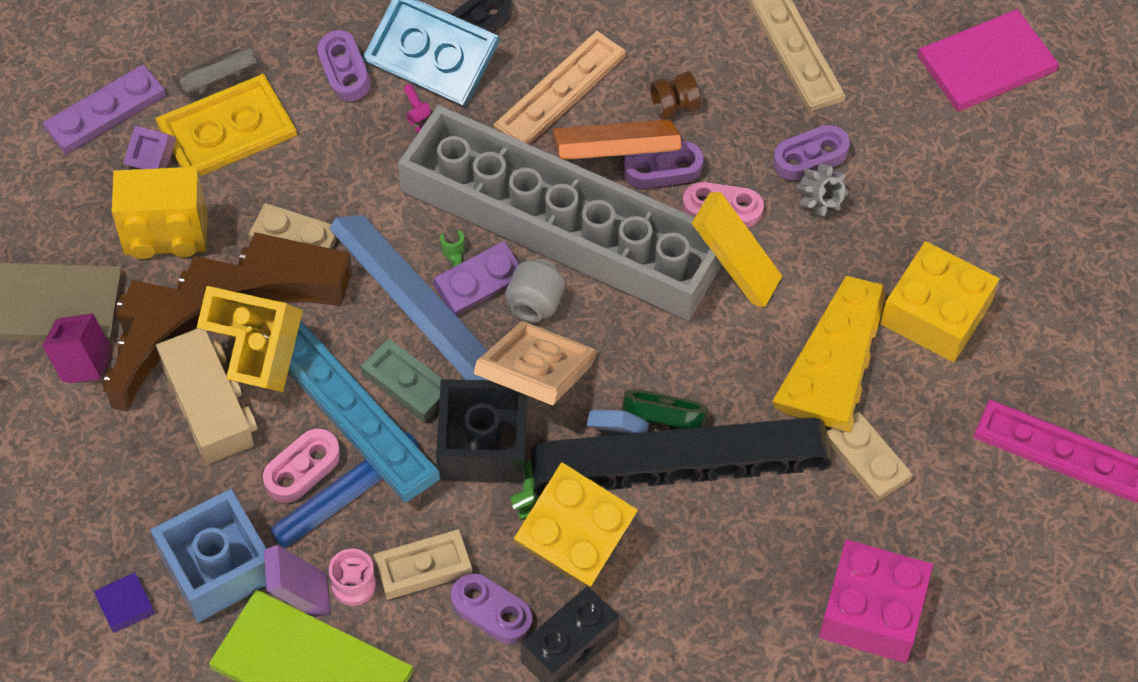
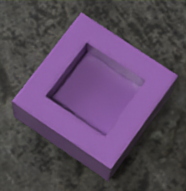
M134 126L123 164L136 169L167 168L176 137Z

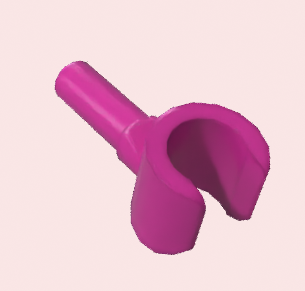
M411 84L404 86V91L413 108L406 113V118L410 125H413L430 116L431 108L428 103H422L419 100ZM425 123L415 128L417 133L420 132Z

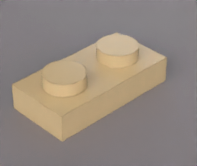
M267 203L263 205L248 234L250 242L254 232L331 249H333L338 239L330 230L332 224Z
M858 412L853 415L854 424L852 432L849 433L832 428L827 431L828 443L878 502L911 481L913 474L863 415Z
M459 529L374 554L375 564L387 600L451 582L464 575L472 574V566Z

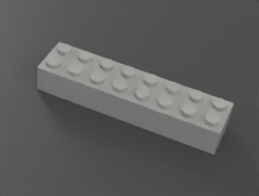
M440 105L435 108L398 162L400 191L690 321L722 266L721 262L691 224L695 217Z

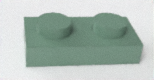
M391 339L386 340L360 366L361 375L424 423L439 408L440 381L443 378Z

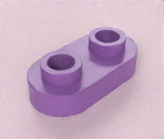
M336 30L326 34L320 40L317 52L335 95L343 101H355L362 98L370 89L371 78L353 36L343 30ZM340 52H345L344 55H340L337 58L335 57L336 54ZM350 82H356L353 85L347 86V84Z
M824 125L784 140L775 149L773 159L774 170L780 177L786 180L798 181L802 180L805 176V169L818 172L820 163L835 167L844 162L848 155L849 137L844 130L837 126ZM830 146L835 151L825 152L822 150V147ZM796 160L800 164L792 165L787 163V161Z
M681 141V149L679 151L626 155L623 174L630 185L640 189L689 183L696 180L702 173L703 153L697 145ZM684 162L687 163L689 167L678 168L676 164ZM639 168H647L650 172L641 173L637 170Z
M467 574L460 577L453 584L451 604L454 611L491 637L502 643L513 644L522 641L530 633L532 628V612L529 606L523 600L480 574ZM469 590H478L481 593L475 599L468 598L465 594ZM507 613H513L518 617L514 622H505L502 619Z

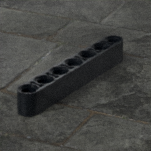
M818 418L553 440L536 444L530 451L534 490L539 496H541L561 462L597 485L605 487V490L632 488L631 484L648 483V487L675 484L674 480L691 479V483L718 480L717 476L734 475V479L760 477L761 472L776 471L777 475L803 473V469L819 467L820 471H824L832 464L825 422Z

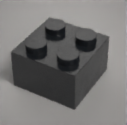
M441 379L436 448L437 470L440 474L439 481L524 483L528 395L490 380Z

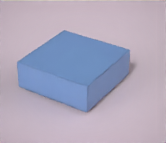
M618 410L589 411L587 426L607 435L647 432L649 425L646 420Z

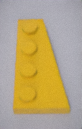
M845 276L772 401L775 409L797 418H818L825 422V426L849 433L852 432L854 424L853 413L856 403L859 404L864 369H868L871 357L869 350L872 338L876 337L886 297L882 284Z

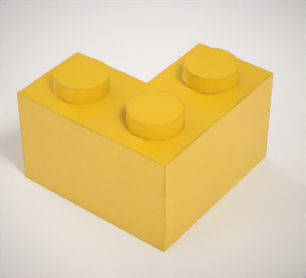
M207 286L197 328L236 338L226 379L283 393L303 310L287 303Z

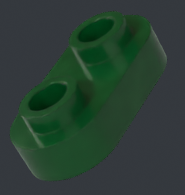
M644 390L625 391L621 408L622 411L646 420L649 425L659 422L670 425L672 430L705 427L708 407L699 402Z

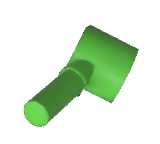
M457 230L458 242L453 244L445 242L444 234L440 235L441 252L443 256L451 260L453 267L463 263L462 256L465 253L464 234L460 230Z
M531 461L526 462L524 490L510 496L514 509H520L518 513L520 520L529 515L539 499L534 490Z

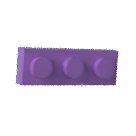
M142 64L42 122L44 130L66 155L166 96L165 89Z

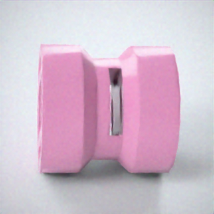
M352 548L337 553L331 559L329 577L332 584V592L336 599L350 606L361 605L367 602L374 595L376 589L373 562L369 555L362 550Z

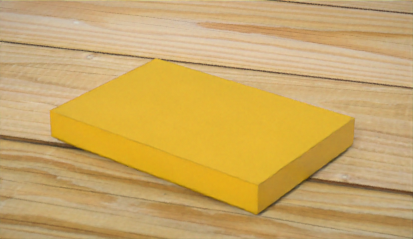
M264 74L155 118L160 132L176 137L172 154L180 167H198L199 176L297 136L296 128Z

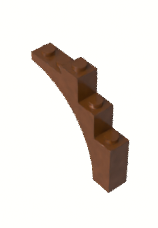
M254 232L249 247L244 246L240 253L238 265L193 256L188 271L183 270L180 275L178 289L132 280L127 294H122L119 297L116 307V317L120 319L124 332L118 344L119 357L114 368L107 370L103 382V391L107 394L111 408L128 412L141 385L160 362L156 344L198 329L197 324L207 286L282 303L310 302L341 306L353 273L350 253Z

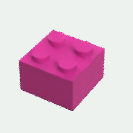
M846 539L819 638L907 663L914 643L933 564Z

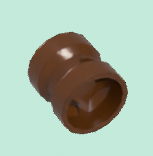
M687 71L677 74L675 79L670 81L662 78L650 83V94L653 104L662 103L663 113L659 114L660 119L673 117L676 111L684 110L691 112L700 108V93L691 72Z

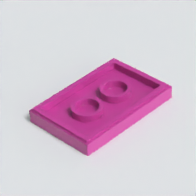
M1018 9L922 47L918 50L917 55L957 112L1056 72L1059 63Z

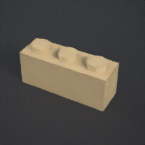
M198 328L156 344L162 367L205 465L207 466L254 447L251 432L258 430L249 406L241 409L237 398L242 396L238 382L226 379L227 374H225L221 364L226 363L227 360L219 340L210 341L207 332Z

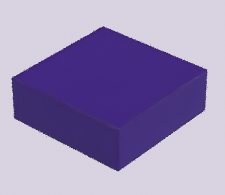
M135 572L93 591L113 633L155 614Z

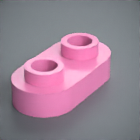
M699 182L689 186L683 195V210L686 214L693 217L697 215L704 201L698 199L699 197L707 198L710 192H722L747 228L756 225L762 218L763 200L757 192L748 188ZM744 202L747 203L749 206L742 207L738 205V203Z
M312 429L302 434L275 457L263 472V482L268 496L280 503H291L306 494L337 466L340 460V450L336 437L327 430ZM316 450H322L326 453L322 459L316 460L311 458V454ZM283 478L294 480V483L289 487L278 485Z

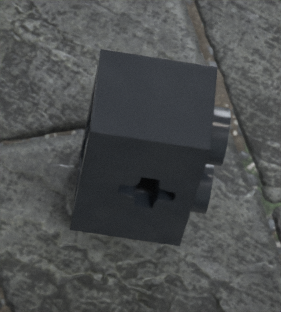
M586 586L521 643V663L540 682H566L618 636L619 615L589 586Z

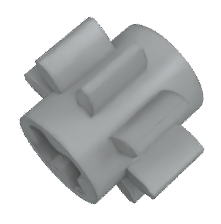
M821 163L818 166V172L805 169V176L800 184L796 185L802 196L799 202L800 206L812 208L814 214L825 216L827 207L839 211L841 209L840 203L844 200L845 195L849 194V191L845 189V185L842 182L846 175L836 171L833 172L832 166Z

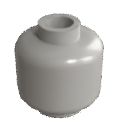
M544 259L528 260L519 263L514 270L505 291V300L511 312L517 318L529 323H536L550 318L556 312L565 290V280L553 263Z

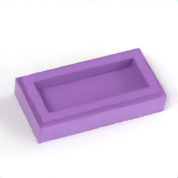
M279 545L264 550L266 587L268 592L313 617L330 614L327 574Z

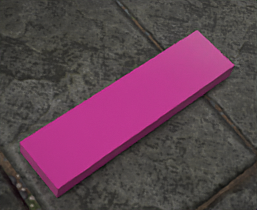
M991 399L988 400L973 438L1134 503L1138 502L1137 457Z

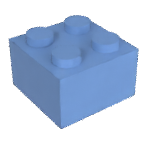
M232 489L150 529L158 554L197 623L252 595L256 589L260 591L266 587L264 550L266 547Z

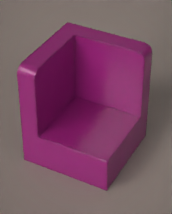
M93 313L56 319L42 345L61 381L67 383L101 379L111 359L113 350Z

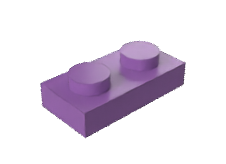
M505 241L434 277L432 284L446 306L455 315H458L506 289L519 263Z

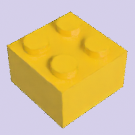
M198 167L113 171L112 215L124 255H131L137 259H149L154 254L173 253L179 257H190L196 252L207 251L208 211Z
M925 241L886 300L880 324L955 363L991 305L1000 278Z
M561 462L515 535L513 543L584 588L586 586L591 587L638 510Z

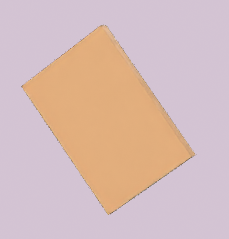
M522 321L477 360L473 374L554 405L592 366L597 351Z

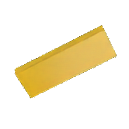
M710 192L691 224L748 300L758 307H766L782 278V274L722 192Z

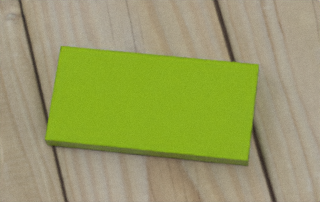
M257 589L209 662L210 669L236 682H408L414 672L412 665Z

